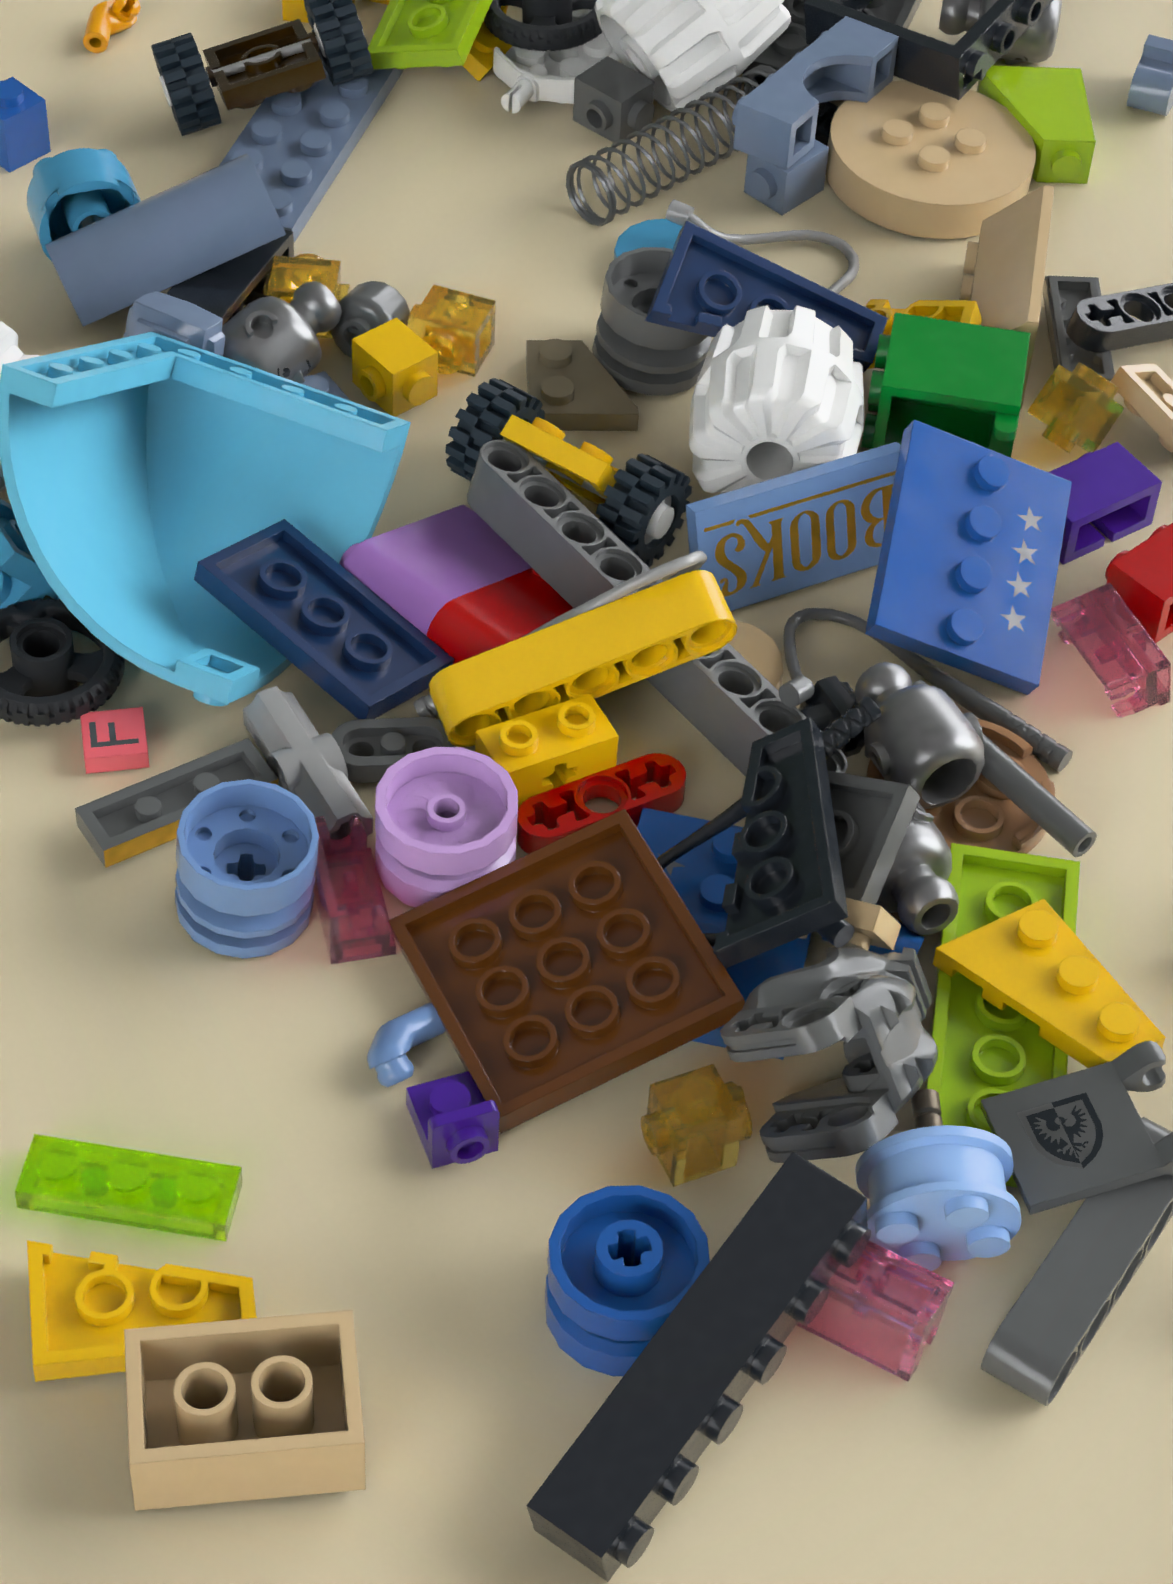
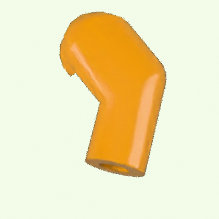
M108 0L94 6L90 12L83 38L85 48L92 53L104 52L107 49L111 35L127 30L135 24L137 15L141 10L139 1Z

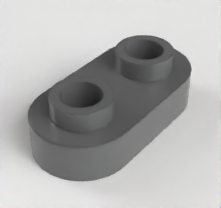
M430 717L356 719L341 724L332 733L343 754L348 772V780L357 783L380 782L387 768L407 754L432 747H456L448 741L441 720Z

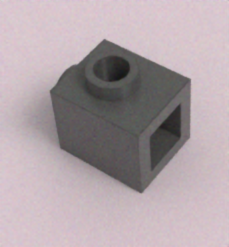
M607 56L575 77L573 121L612 142L626 139L627 135L640 131L642 127L652 123L655 112L653 105L655 81Z

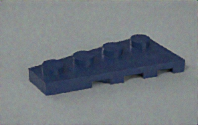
M686 221L679 231L645 319L646 322L715 337L724 325L727 324L734 327L745 319L746 312L750 309L768 305L770 310H794L795 306L798 305L815 310V317L832 328L838 325L853 341V361L861 363L863 373L873 363L877 352L879 335L883 334L888 320L887 317L689 221Z

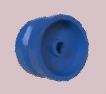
M640 1185L607 1186L580 1196L559 1215L548 1242L545 1307L546 1324L560 1349L585 1368L613 1377L626 1374L710 1262L707 1235L693 1212L669 1194Z

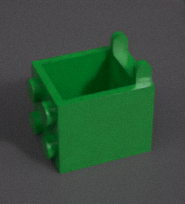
M895 313L891 335H879L874 368L884 369V371L873 370L867 403L869 404L868 411L877 412V415L866 414L861 447L873 449L894 442L901 445L904 429L915 419L1011 457L1018 427L1031 333Z

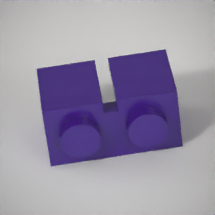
M1118 441L1095 452H1088L1077 460L1048 472L1072 482L1059 562L1063 565L1104 546L1105 537L1089 522L1111 542L1152 524L1162 481Z

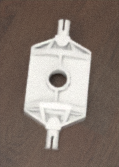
M579 9L572 11V22L584 17L591 10ZM602 32L598 37L586 44L561 51H535L534 49L527 50L512 46L504 55L500 48L495 47L493 71L499 79L511 88L501 97V104L507 112L512 109V113L515 114L520 111L521 107L528 100L535 103L540 100L560 104H574L575 77L607 56L618 62L620 60Z

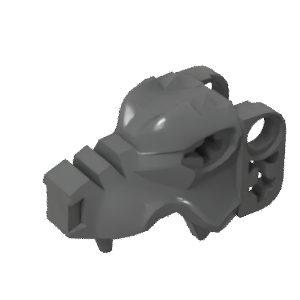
M835 946L828 947L826 959L819 964L764 980L749 994L742 1010L720 1030L723 1042L727 1045L730 1060L734 1062L804 1055L825 1049L838 1041H844V1054L849 1064L843 1069V1077L793 1093L772 1103L775 1114L759 1131L771 1161L785 1163L792 1152L806 1160L855 1155L868 1150L872 1145L883 1140L899 1123L895 1114L916 1094L930 1076L938 1058V1047L934 1038L921 1024V1021L926 1018L927 1009L931 1006L932 994L915 949L903 947L902 953L877 954L850 946L836 948Z

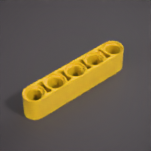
M695 570L450 665L432 677L429 683V692L448 741L458 747H470L475 745L477 730L589 693L595 699L712 653L724 647L734 638L737 633V624L714 575L706 570Z

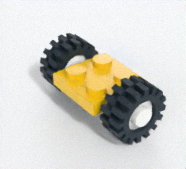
M492 378L489 380V384L486 382L481 383L478 386V395L471 392L466 398L468 406L465 410L459 409L455 416L460 419L458 425L451 426L448 434L449 437L453 438V441L446 444L445 453L450 455L446 459V463L452 472L471 481L483 444L493 440L510 441L521 446L531 454L567 490L598 505L596 514L600 515L599 520L648 567L653 565L654 558L659 560L664 555L665 545L669 547L675 540L673 533L676 528L681 529L684 523L681 515L686 512V504H690V501L686 499L692 494V486L688 485L691 480L685 473L643 453L638 454L636 459H629L626 462L625 471L615 468L611 465L614 459L595 445L584 441L580 448H577L563 441L566 434L555 425L544 420L545 411L541 409L543 406L542 402L501 379Z

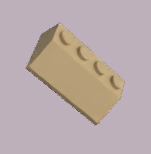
M1046 185L1041 186L982 221L979 242L968 241L964 274L959 300L977 302L982 317L981 326L1031 333L1020 409L1023 406L1041 310L1054 187Z

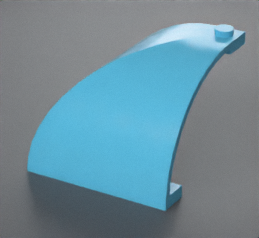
M147 332L2 364L0 378V461L6 490L20 532L48 584L68 610L95 637L116 654L152 675L193 691V697L196 700L212 706H227L229 703L260 689L280 675L291 662L194 580L198 561L285 519L339 563L341 557L350 546L372 538L394 482L411 422L155 332Z

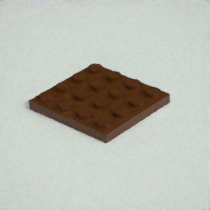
M626 809L388 920L393 937L429 1003H432L436 1009L445 1033L466 1071H469L484 1101H495L500 1113V1134L725 1025L742 1010L745 1004L740 991L723 964L713 953V948Z

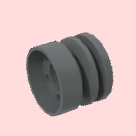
M642 247L627 251L610 263L605 275L600 303L601 313L597 321V333L592 348L593 355L619 386L645 395H672L693 387L697 382L712 341L710 336L645 321L672 249L665 247Z

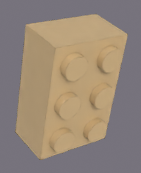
M353 1310L124 1329L128 1455L135 1511L366 1489L365 1438Z

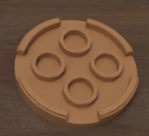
M978 719L983 734L1055 796L1054 782L1049 780L1046 771L1033 756V747L1010 730ZM870 759L866 777L885 780ZM981 773L973 786L957 800L944 806L924 809L926 813H930L934 817L932 821L942 833L949 848H951V843L1027 854L1041 841L1046 833L1044 829Z

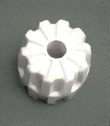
M597 0L594 6L599 26L621 63L654 80V100L671 112L678 108H684L687 103L699 100L702 95L708 92L713 93L715 88L727 85L730 80L737 78L788 28L791 22L790 13L782 4L785 0Z
M768 305L748 310L745 319L734 327L726 324L721 328L710 344L690 405L689 447L693 453L692 471L703 491L710 493L721 492L723 494L857 453L864 427L863 366L860 362L853 361V341L839 325L832 328L815 317V310L798 305L795 306L794 310H770Z

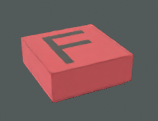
M143 707L95 711L80 716L86 774L149 768Z

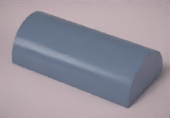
M246 153L47 243L45 246L84 327L132 305L135 300L144 294L154 291L161 292L276 240L286 235L268 192L252 160Z

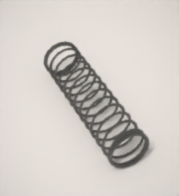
M759 65L744 73L742 77L730 80L727 85L715 88L713 93L708 92L702 95L699 100L687 103L684 108L672 111L669 116L665 115L657 119L655 123L642 127L640 131L627 135L626 139L613 142L611 147H604L598 150L596 155H589L570 165L566 174V188L574 209L590 224L603 226L613 221L615 214L623 215L628 213L630 206L638 207L643 204L645 198H655L660 190L667 191L673 187L675 182L681 183L686 181L689 174L696 175L701 173L704 166L711 167L717 163L719 158L726 159L730 157L733 150L738 152L739 150L733 148L734 137L732 132L735 133V127L732 125L727 113L726 102L733 109L735 104L727 98V93L729 90L736 91L738 102L740 94L742 96L748 95L752 91V85L755 87L759 86L758 83L752 81L754 75L768 77L770 74L775 73L776 70L770 66ZM743 82H745L744 91L741 90ZM715 97L722 99L724 115L713 106ZM700 105L708 107L710 124L698 113ZM712 110L721 118L726 126L730 145L723 140L717 131ZM681 113L680 119L675 117V115ZM686 113L694 115L696 132L684 122ZM698 118L711 133L716 153L703 139L699 129ZM666 121V127L660 123ZM671 121L679 123L682 141L669 129ZM684 127L697 142L701 160L695 156L689 147L684 134ZM652 128L651 135L645 132ZM656 129H662L665 131L666 144L669 152L667 151L666 147L657 138H655ZM669 134L677 141L683 151L686 167L681 164L674 154ZM637 136V142L635 143L631 139ZM642 136L650 139L652 154L656 163L651 155L640 146ZM717 138L728 148L727 153L719 154ZM655 143L667 157L672 175L661 164L655 149ZM623 144L622 151L618 150L616 147ZM627 144L636 147L637 160L641 171L636 163L625 154ZM703 146L714 156L712 161L705 162ZM640 151L648 158L649 162L651 163L657 178V183L650 177V175L646 171L641 159ZM608 152L607 159L601 157V155ZM612 152L621 155L626 178L633 189L641 195L640 200L636 202L631 201V193L626 179L621 171L610 162ZM688 153L700 164L699 168L695 170L690 169ZM597 160L606 163L608 177L596 166ZM626 160L636 171L642 190L632 180L626 166ZM673 160L685 171L684 176L680 178L675 177ZM658 167L671 180L668 185H661ZM577 168H578V170H577V178H576V181H577V188H578V193H579V196H580V198H581V201H580V199H579V197H578V195H577V193H576L575 185H574V173H575V171H576ZM582 168H587L592 173L596 193L602 203L609 209L606 218L599 217L586 202L580 180ZM611 168L622 181L627 198L622 195L616 186ZM642 173L656 187L655 192L651 194L646 193V184ZM596 177L606 192L608 202L601 194ZM615 192L619 198L627 203L624 209H616L617 200Z

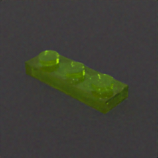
M34 1134L15 1189L17 1208L227 1241L243 1184L242 1167Z

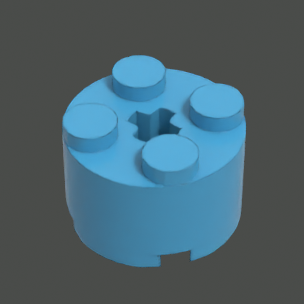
M72 149L57 154L54 157L41 159L33 169V178L27 191L28 212L42 249L50 260L51 258L45 244L141 201L128 170L118 160L117 156L107 149Z

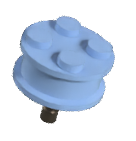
M933 1089L918 1090L911 1098L915 1129L894 1134L875 1143L860 1156L856 1164L857 1186L870 1202V1208L867 1210L868 1229L871 1230V1236L867 1247L884 1258L897 1261L899 1268L908 1273L933 1271L941 1265L942 1261L969 1260L976 1257L990 1258L1006 1253L1011 1247L1010 1240L1019 1231L1022 1221L1020 1206L1017 1200L1006 1191L1005 1183L1011 1177L1014 1167L1009 1145L1000 1137L985 1130L966 1126L943 1125L939 1093Z

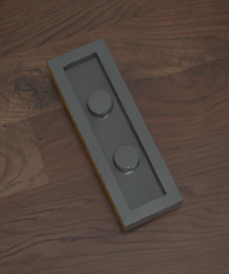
M249 738L79 806L75 808L76 822L104 867L107 868L176 839L182 812L199 793L222 782L246 779L278 785V778Z

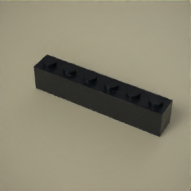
M795 1152L791 1153L526 1505L536 1532L607 1582H609L621 1564L630 1568L639 1560L653 1537L654 1528L650 1526L652 1521L666 1502L675 1506L685 1497L698 1475L699 1466L695 1463L711 1441L719 1445L728 1438L742 1415L743 1405L740 1404L742 1398L755 1381L763 1385L775 1374L786 1354L787 1346L783 1342L798 1322L807 1326L818 1315L829 1294V1287L826 1284L841 1264L847 1268L851 1267L863 1253L871 1236V1230L868 1229L867 1197Z

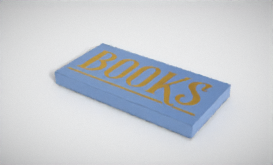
M897 442L686 504L689 554L700 550L707 555V561L698 570H706L714 575L730 611L878 565L901 445Z

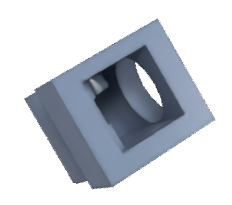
M1148 35L1142 57L1131 82L1127 106L1164 116L1169 114L1173 106V40Z

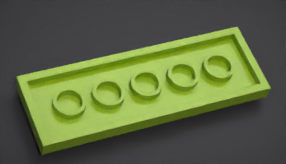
M951 843L952 871L947 881L955 888L959 904L958 913L954 920L941 930L940 945L1041 899L1047 901L1076 935L1080 861ZM937 968L931 1036L938 1047V1058L933 1072L926 1079L925 1089H933L939 1093L943 1125L966 1126L992 1133L981 1110V1100L1067 1075L1068 1055L1040 1037L1039 1026L1007 1005L1001 1011L981 997L983 988L959 972L950 977ZM1011 1175L1005 1184L1006 1186L1017 1187Z

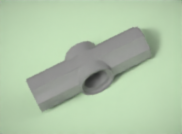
M277 686L258 692L255 699L243 708L244 725L266 758V763L278 778V786L297 795L313 813L319 834V845L323 851L331 850L340 856L358 849L361 842L373 833V817L348 780L346 763L336 740L329 733L318 734L292 692H283Z

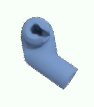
M427 1003L388 1021L376 1032L367 1054V1063L369 1069L375 1068L377 1079L382 1086L390 1087L410 1078L413 1075L414 1066L406 1053L411 1048L445 1032L440 1017L432 1003Z

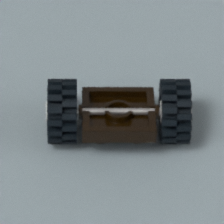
M304 0L312 32L307 34L300 19H296L202 50L207 63L205 68L191 32L151 45L160 74L159 79L181 135L185 136L222 123L211 86L217 87L227 110L234 108L249 109L260 105L265 98L283 92L297 93L307 90L314 82L326 78L325 71L333 86L372 74V59L367 48V40L352 0Z

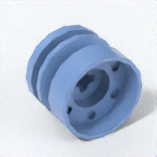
M251 779L222 782L199 793L183 810L176 837V861L178 868L175 875V904L179 923L195 942L216 954L245 959L271 955L293 944L307 928L314 902V872L317 864L319 834L313 813L297 795L273 783Z

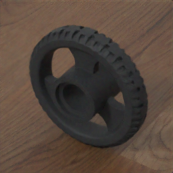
M493 0L484 18V23L489 31L499 40L514 47L527 50L561 51L571 49L592 41L602 33L594 8L597 0ZM501 6L522 8L523 23L507 16L500 9ZM579 9L591 10L584 17L572 22V11Z
M40 598L36 601L31 599L17 603L18 605L11 604L7 608L0 609V643L10 637L9 643L12 658V667L0 673V719H4L6 722L13 721L14 724L34 725L35 727H40V725L50 726V724L60 725L61 722L69 723L72 719L78 720L80 716L90 711H96L99 706H103L106 700H109L112 694L116 692L124 675L125 659L95 637L68 610L61 599L53 600L52 598H47V600H42ZM71 630L91 639L100 650L84 654L74 652ZM77 681L83 683V685L77 687Z

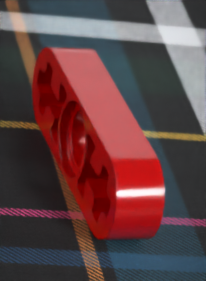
M651 753L526 799L518 808L517 843L524 852L530 854L623 809H626L636 827L638 826L643 808L673 813L681 807L684 801L686 770L679 760L670 755ZM602 797L614 801L619 807L609 813H597L588 809L585 803L593 798Z

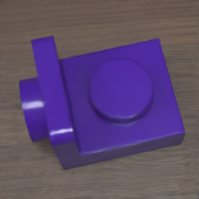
M469 1071L406 1088V1105L432 1169L452 1163H470L480 1159L485 1154L498 1151L499 1110L495 1101H484Z

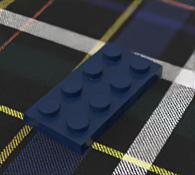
M285 519L197 563L194 580L357 719H375L428 689L433 676L440 670L453 665L454 658Z

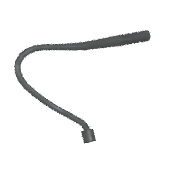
M806 608L794 613L787 620L783 632L785 660L792 680L779 688L781 702L785 706L793 708L811 698L814 693V684L806 676H803L797 658L795 632L802 622L807 620H829L850 626L865 634L867 621L846 612L827 608ZM870 636L932 685L942 689L951 699L973 713L977 718L1002 726L1020 736L1033 747V755H1036L1038 759L1046 764L1049 763V766L1056 771H1062L1069 763L1073 751L1060 743H1056V740L1045 733L1042 734L1039 729L1031 724H1027L1025 720L1017 715H1013L1008 709L936 667L916 653Z

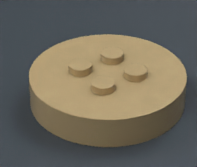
M907 80L892 81L867 103L845 100L839 106L831 121L827 144L829 151L826 177L835 194L845 205L874 224L898 233L922 238H967L980 235L983 220L1028 195L1036 160V149L1032 136L1010 111L997 101L981 93L969 90L960 100Z

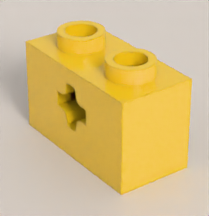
M591 693L477 730L475 752L489 756L508 771L518 790L519 808L526 799L616 766L619 735Z

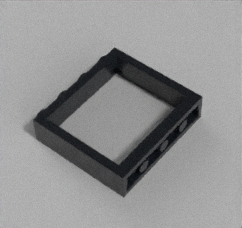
M806 0L804 2L806 44L810 45L819 38L822 32L828 31L841 19L848 16L899 36L893 76L960 100L978 80H983L987 71L1002 55L1010 52L1015 41L1029 27H1033L1039 21L1041 14L1053 0H998L955 45L861 12L873 0Z

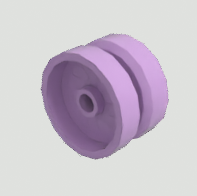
M432 747L407 754L387 768L376 786L375 868L384 887L404 904L416 908L515 861L518 790L508 771L489 756L462 747Z

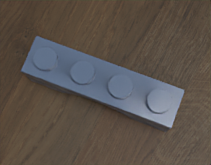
M845 16L828 31L822 32L819 38L803 51L797 52L788 63L775 73L770 74L763 83L748 95L742 96L738 100L732 114V123L735 126L733 148L782 169H789L814 148L819 103L834 100H851L867 103L893 81L899 36Z

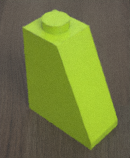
M992 66L987 71L983 80H978L976 92L1005 106L1032 136L1036 149V160L1032 178L1036 182L1087 184L1096 140L1081 68Z

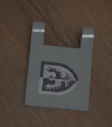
M1144 1041L1131 1047L1111 1062L981 1100V1110L992 1133L1003 1139L1011 1149L1014 1164L1012 1176L1030 1215L1161 1175H1173V1132L1154 1144L1127 1092H1150L1161 1088L1165 1084L1166 1075L1162 1066L1166 1064V1056L1157 1042Z

